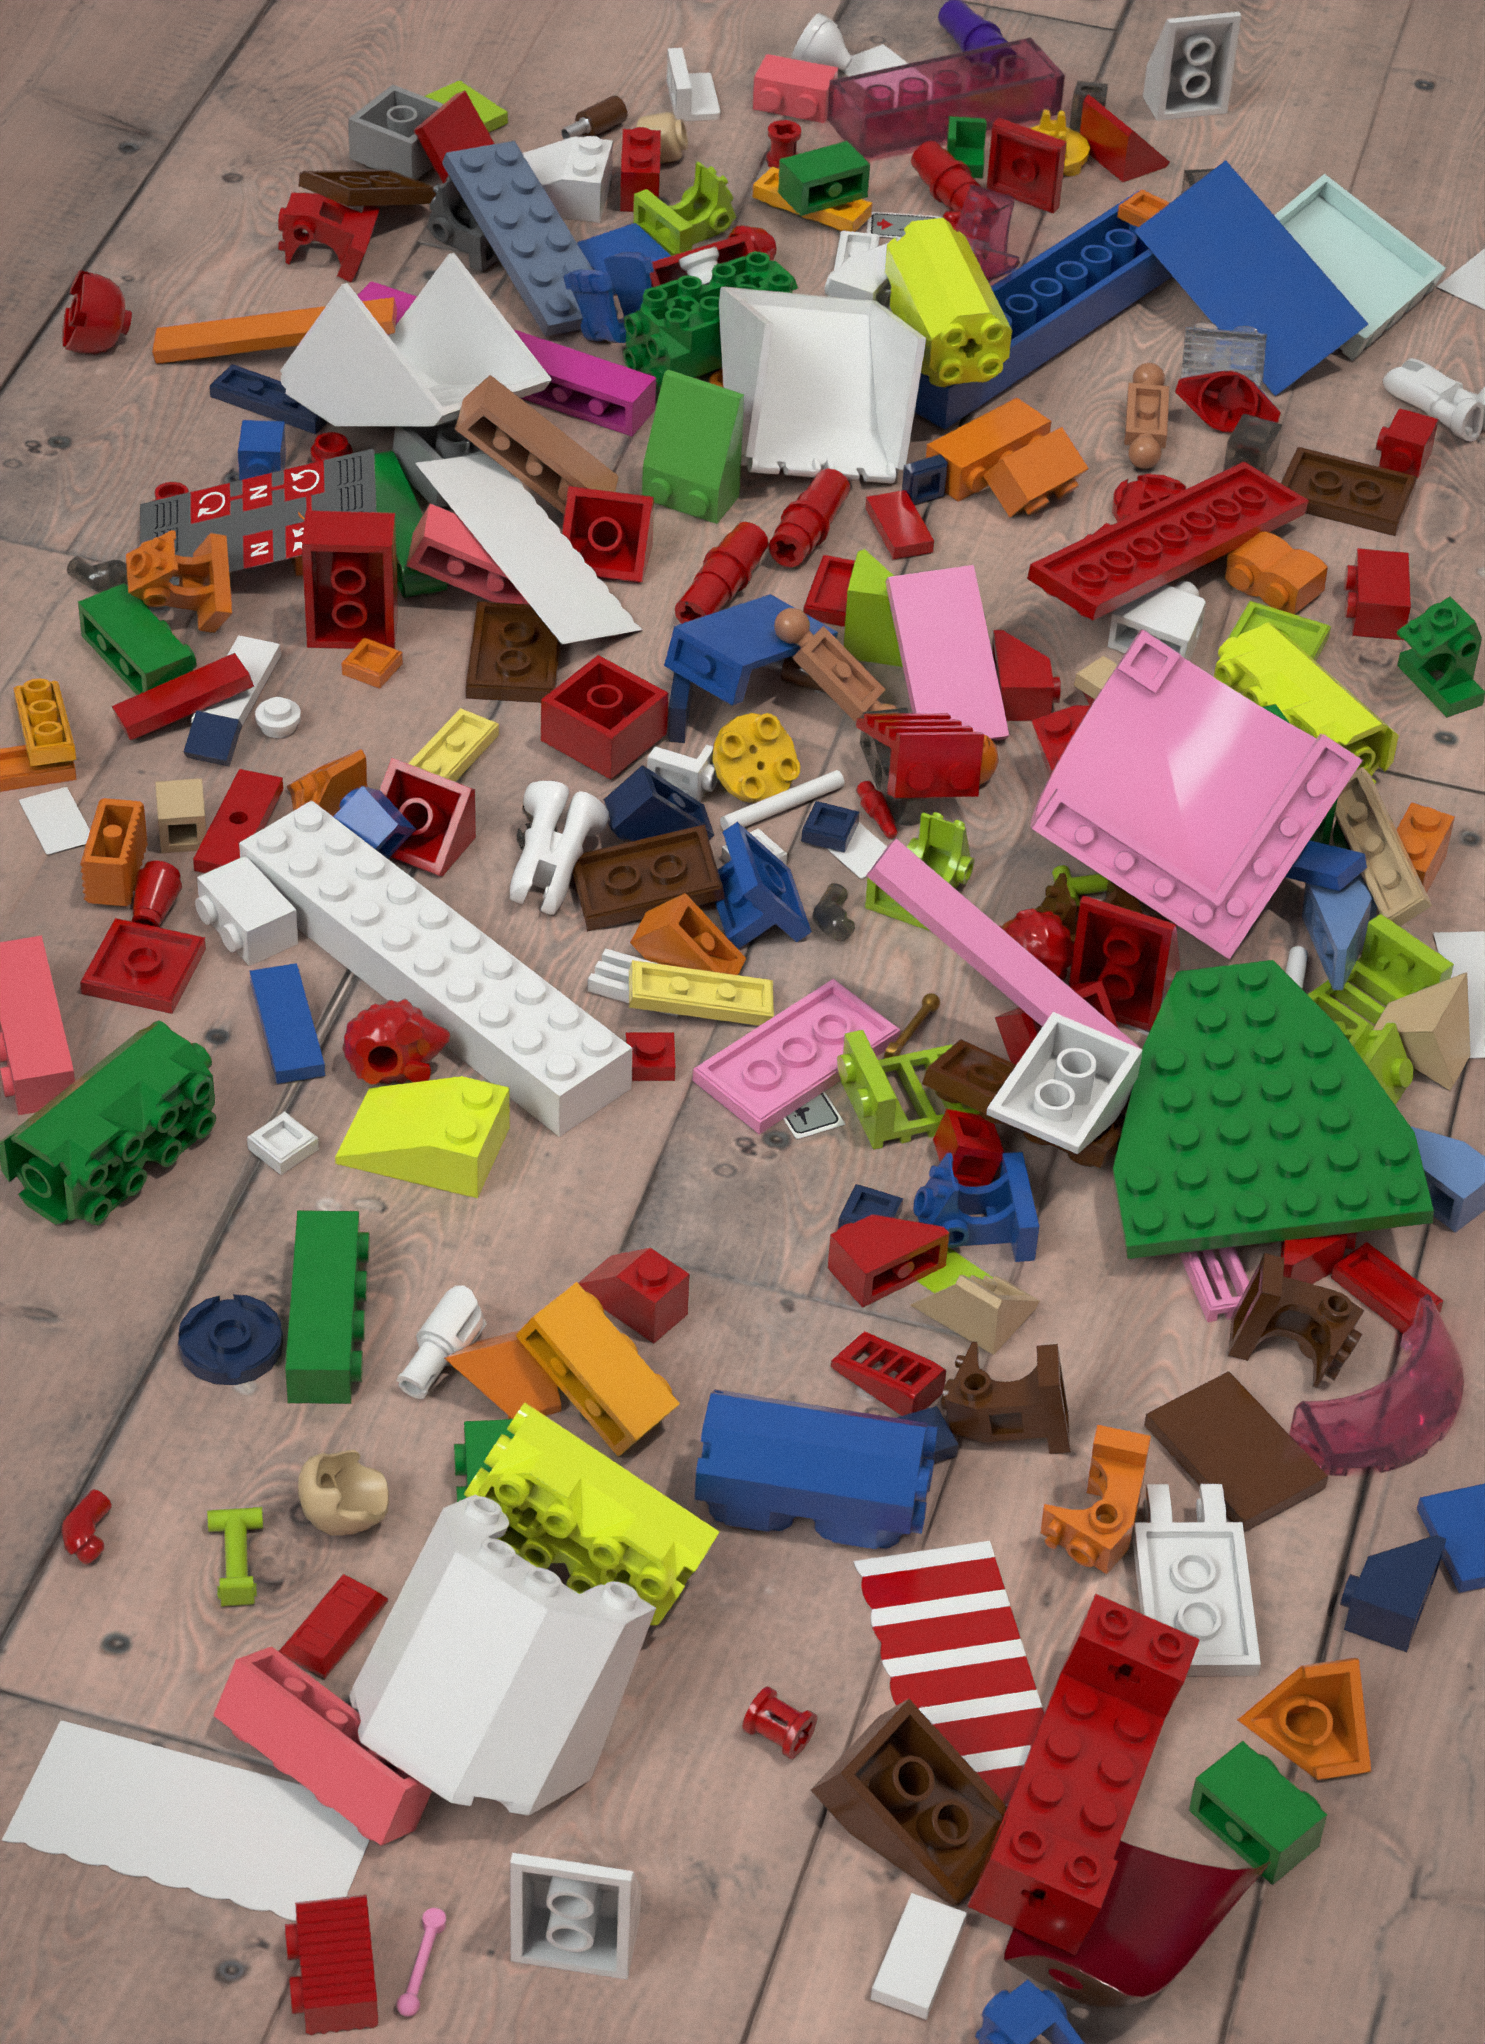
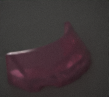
M970 184L958 219L956 231L958 232L959 230L965 235L990 284L1012 273L1020 264L1018 256L1007 253L1014 197Z
M1426 1294L1419 1300L1413 1326L1403 1333L1400 1345L1407 1353L1411 1351V1356L1396 1373L1373 1388L1358 1394L1324 1401H1302L1295 1407L1289 1435L1327 1475L1347 1476L1351 1468L1376 1467L1380 1473L1398 1469L1426 1455L1434 1444L1443 1440L1453 1426L1463 1396V1367L1459 1352L1430 1295Z

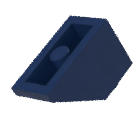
M643 765L604 798L606 808L609 811L610 819L608 820V825L612 832L623 841L628 839L636 841L700 825H705L709 840L715 835L704 804Z
M1435 1535L1368 1556L1360 1577L1350 1574L1342 1594L1340 1605L1349 1608L1344 1630L1407 1652L1438 1573L1446 1538Z

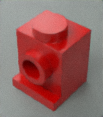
M946 1109L933 1138L939 1161H942L946 1153H952L953 1175L957 1178L960 1185L980 1187L991 1184L1004 1153L995 1124L983 1119L978 1114Z

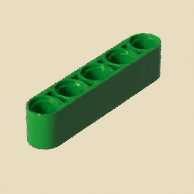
M390 450L374 453L377 513H395L397 586L402 597L409 598L446 591L448 583L407 567L412 535L423 514L394 452Z

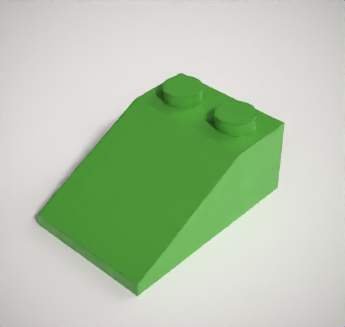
M667 370L663 376L643 462L642 495L654 497V503L718 524L740 495L744 394Z

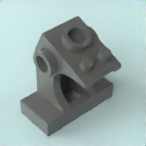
M450 176L447 177L443 185L436 184L433 188L436 196L429 206L431 214L426 228L431 231L437 240L469 253L470 267L483 272L498 261L499 258Z

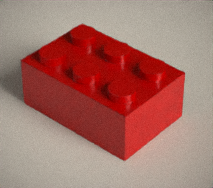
M306 510L302 537L307 648L354 649L366 638L395 649L398 623L395 513Z

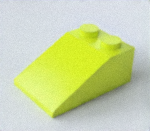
M460 1076L369 1088L335 1156V1164L478 1198L510 1129L509 1087Z

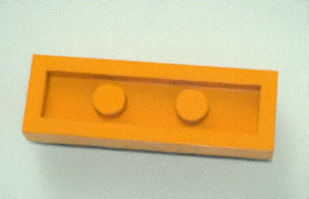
M771 167L753 184L752 198L768 203L772 207L782 208L798 214L778 193L779 169ZM860 199L803 215L802 217L831 226L840 232H856L872 216V203Z

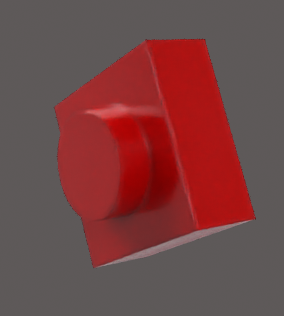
M626 1032V1043L632 1047V1081H675L674 1032Z

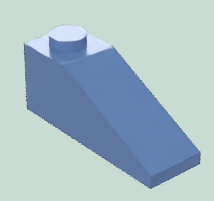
M1361 874L1340 891L1305 883L1302 918L1333 990H1343L1363 949L1368 922L1374 919L1377 914V905L1371 892L1368 891Z
M1411 1126L1416 1135L1434 1209V1217L1456 1233L1485 1211V1156L1463 1141Z

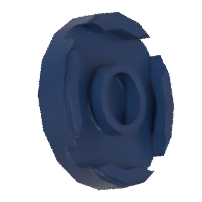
M233 1294L234 1299L220 1301V1296L208 1298L191 1308L180 1322L178 1333V1350L184 1366L197 1378L218 1385H238L254 1381L269 1372L281 1357L283 1332L278 1314L264 1301L248 1295Z

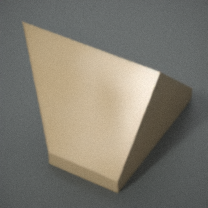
M1467 972L1388 1003L1372 1029L1382 1030L1386 1023H1396L1405 1053L1412 1062L1413 1068L1449 1091L1454 1086L1471 1055Z
M959 1275L954 1285L911 1304V1306L969 1341H977L979 1347L994 1355L1036 1310L1040 1300L999 1276H994L993 1279L984 1276L983 1280L974 1275H971L970 1278Z

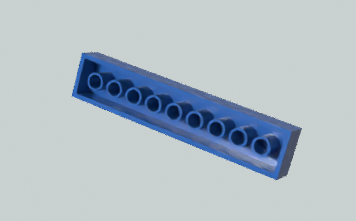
M1134 194L992 285L991 289L1012 329L1010 356L1003 363L1002 372L996 377L991 378L988 382L954 384L948 387H938L931 384L929 376L921 373L914 412L932 423L947 429L1173 277L1134 232L1138 227L1117 217L1119 205Z

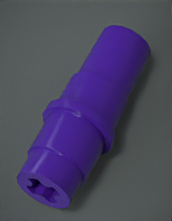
M949 0L941 7L938 14L939 24L954 38L956 44L961 47L965 58L972 63H977L983 70L988 71L994 77H1002L1010 73L1016 64L1017 55L1010 47L1009 42L1002 36L999 27L976 14L962 0Z

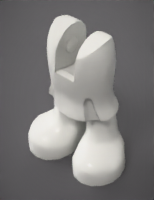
M1414 358L1408 359L1402 364V367H1396L1385 375L1383 384L1390 394L1422 409L1428 416L1437 418L1450 428L1455 436L1472 442L1479 437L1481 429L1485 431V386L1479 394L1468 392L1463 389L1462 383L1448 378L1432 366Z
M537 781L527 786L523 798L525 811L533 816L531 828L525 832V847L511 879L510 899L516 903L523 904L532 885L545 889L540 911L554 915L566 897L575 863L584 853L582 844L586 836H596L603 831L609 819V811L596 797L587 792L579 791L575 793L570 802L564 831L562 834L558 833L554 829L565 807L569 788L560 782Z

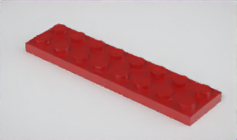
M1242 462L1030 564L1027 579L1042 588L1048 595L1058 598L1075 609L1081 616L1094 621L1239 548L1261 531L1271 532L1305 515L1309 500L1246 462Z

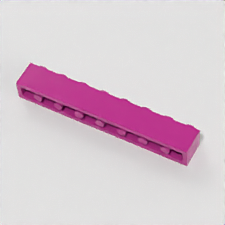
M373 281L357 294L361 301L395 297L397 305L396 325L417 298V296ZM513 329L552 379L543 391L522 397L521 399L629 436H633L655 411L656 377Z

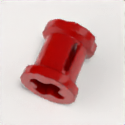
M778 120L769 124L767 134L771 139L770 151L766 155V162L770 168L775 167L779 169L780 159L798 154L797 141L800 139L802 132L799 124L789 120Z
M766 1686L751 1702L743 1719L742 1728L743 1731L750 1735L758 1732L781 1746L783 1755L794 1759L810 1741L818 1717L817 1714L810 1710H806L803 1713L780 1700L775 1689ZM773 1719H777V1720L781 1721L782 1723L786 1724L787 1726H786V1727H785V1726H782L781 1724L777 1723V1722L774 1721Z

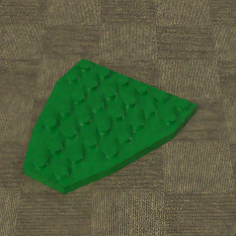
M1274 960L1176 972L1142 1048L1138 1078L1132 1088L1113 1166V1180L1127 1259L1433 1223L1434 1209L1415 1132L1339 1026Z

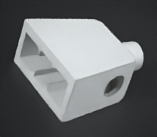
M1181 581L1175 587L1165 584L1114 610L1111 619L1108 647L1126 653L1140 630H1144L1190 661L1201 635L1206 602L1203 598L1199 597L1198 589L1190 582Z

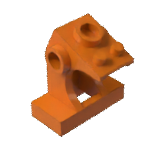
M174 530L155 537L153 540L145 541L140 547L126 554L128 593L143 600L145 605L149 607L168 606L197 611L198 631L215 633L232 614L226 535L210 533L194 551L193 557L175 555L174 541L176 539V531ZM172 577H179V586L173 585L169 580Z
M1097 1424L1087 1493L1101 1496L1102 1500L1094 1503L1092 1507L1083 1510H1073L1044 1504L1040 1533L1047 1537L1045 1539L1047 1546L1056 1549L1060 1545L1066 1549L1069 1556L1077 1563L1085 1567L1094 1566L1105 1574L1109 1573L1130 1547L1144 1483L1151 1440L1150 1435Z

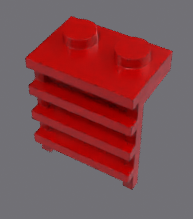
M948 713L864 714V718H856V728L891 748L887 794L894 798L978 797L984 745L983 733L973 732V727L962 726V721L951 719V715Z

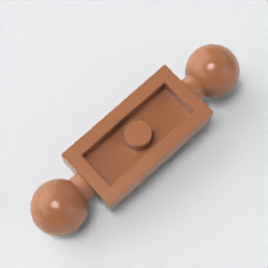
M1144 363L1138 366L1133 373V383L1128 384L1124 445H1130L1128 451L1129 459L1134 466L1140 469L1152 468L1159 462L1162 454L1161 448L1165 449L1167 440L1169 386H1163L1165 383L1164 372L1160 366L1154 363Z
M797 608L784 609L777 615L774 622L776 635L783 642L789 644L797 643L801 647L792 658L854 721L864 713H901L896 706L881 704L877 700L886 689L824 626L813 635L809 631L810 622L807 615Z

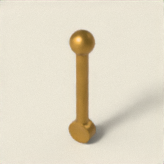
M929 993L923 997L922 1007L897 1040L889 1043L884 1059L900 1055L903 1046L929 1012L936 1011L941 1004L939 996Z

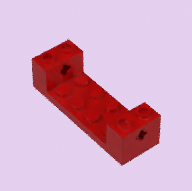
M1095 1594L1071 1644L967 1907L1076 1956L1102 1907L1118 1861L1114 1860L1115 1853L1165 1718L1185 1682L1200 1639ZM1035 1893L1043 1897V1899H1038L1032 1896V1894Z

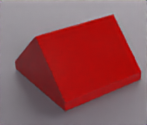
M1088 94L1084 98L1080 134L1088 141L1090 147L1089 155L1122 183L1168 166L1170 163L1168 159Z
M568 486L562 534L571 542L572 548L582 555L584 562L595 571L597 577L643 583L653 547L654 497Z
M391 757L379 790L416 829L391 857L443 877L476 838L475 789Z

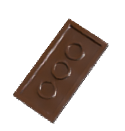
M960 1039L928 1066L922 1084L935 1090V1094L947 1102L963 1103L979 1111V1115L991 1123L1007 1124L986 1114L988 1106L1016 1065ZM1119 1114L1115 1122L1079 1154L1012 1125L1009 1126L1022 1131L1024 1137L1035 1144L1051 1145L1068 1153V1157L1077 1164L1101 1168L1118 1150L1126 1116Z

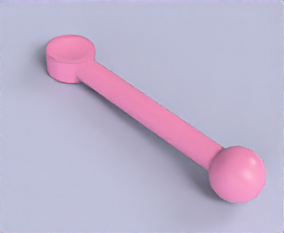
M430 1908L423 1914L425 1933L406 1993L400 1995L396 2004L399 2013L405 2017L415 2015L420 2008V2001L417 1995L436 1934L444 1931L446 1927L445 1912L439 1908Z

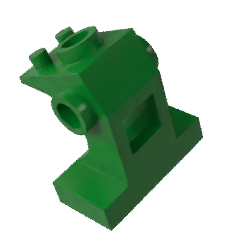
M1449 596L1442 602L1430 606L1425 613L1411 620L1408 624L1397 630L1396 633L1412 648L1400 652L1397 666L1446 718L1483 706L1485 691L1473 679L1482 641L1481 634L1474 619ZM1440 670L1443 676L1436 681L1430 675V672Z

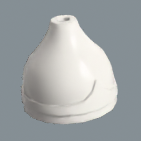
M817 13L800 36L791 59L846 70L853 57L845 47L842 34L837 27L838 25L827 16Z

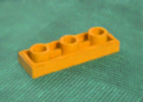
M36 678L25 682L24 685L13 687L30 766L77 760L75 745L58 681Z

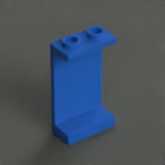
M769 594L674 626L664 666L732 706L741 703L744 700L752 670L793 656L801 649L797 643L789 644L783 642L776 635L774 629L777 615L784 609L794 607ZM807 615L810 622L809 631L813 635L824 626L837 638V631Z

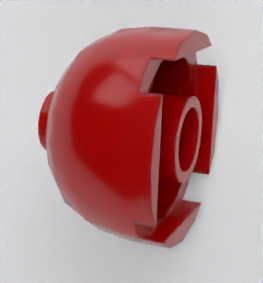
M79 270L69 293L74 295L71 307H66L62 345L66 347L65 350L83 354L106 352L116 344L120 334L127 335L131 325L132 312L125 310L124 294L120 287L111 279L99 274Z

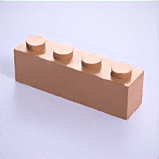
M489 375L463 398L455 430L564 515L568 486L616 491L619 477L617 474L493 376Z

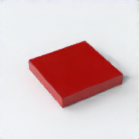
M466 90L456 93L414 129L443 184L449 176L442 165L445 153L495 144Z
M998 118L992 123L986 189L1054 213L1060 207L1067 142Z
M115 918L80 981L81 994L173 1014L206 950L205 937Z

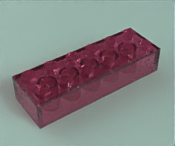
M1030 37L829 80L827 120L842 139L848 141L864 158H873L879 154L897 150H908L912 147L920 146L927 141L941 143L947 140L949 116L984 118L987 121L986 131L992 130V123L998 118L1019 124L1028 121H1040L1044 110L1050 111V117L1058 115V112L1062 109L1065 75Z

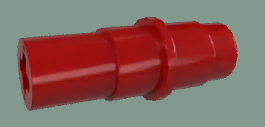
M927 141L918 146L911 157V164L918 172L919 177L929 187L931 196L938 202L944 203L951 211L962 212L964 215L963 222L968 227L994 230L1001 220V210L971 176L970 168L962 161H957L935 141Z
M827 468L821 470L806 491L800 494L796 501L791 502L783 510L781 522L776 527L768 545L771 557L778 564L784 567L798 566L813 551L815 546L820 545L828 537L830 525L850 493V483L846 476L835 469Z
M740 522L732 532L724 537L717 547H713L707 552L703 560L704 565L695 575L693 583L675 605V615L681 624L721 611L724 605L730 602L738 591L747 587L752 577L751 573L759 564L763 553L769 545L767 535L759 526L751 522Z

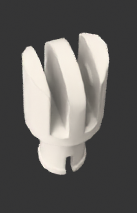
M461 1285L454 1286L448 1290L417 1333L416 1338L419 1350L396 1379L399 1382V1387L408 1395L417 1399L425 1398L429 1388L445 1366H452L444 1358L473 1344L487 1325L478 1302L470 1289Z

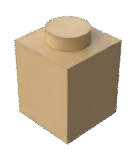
M202 778L155 782L161 853L197 851L206 835Z

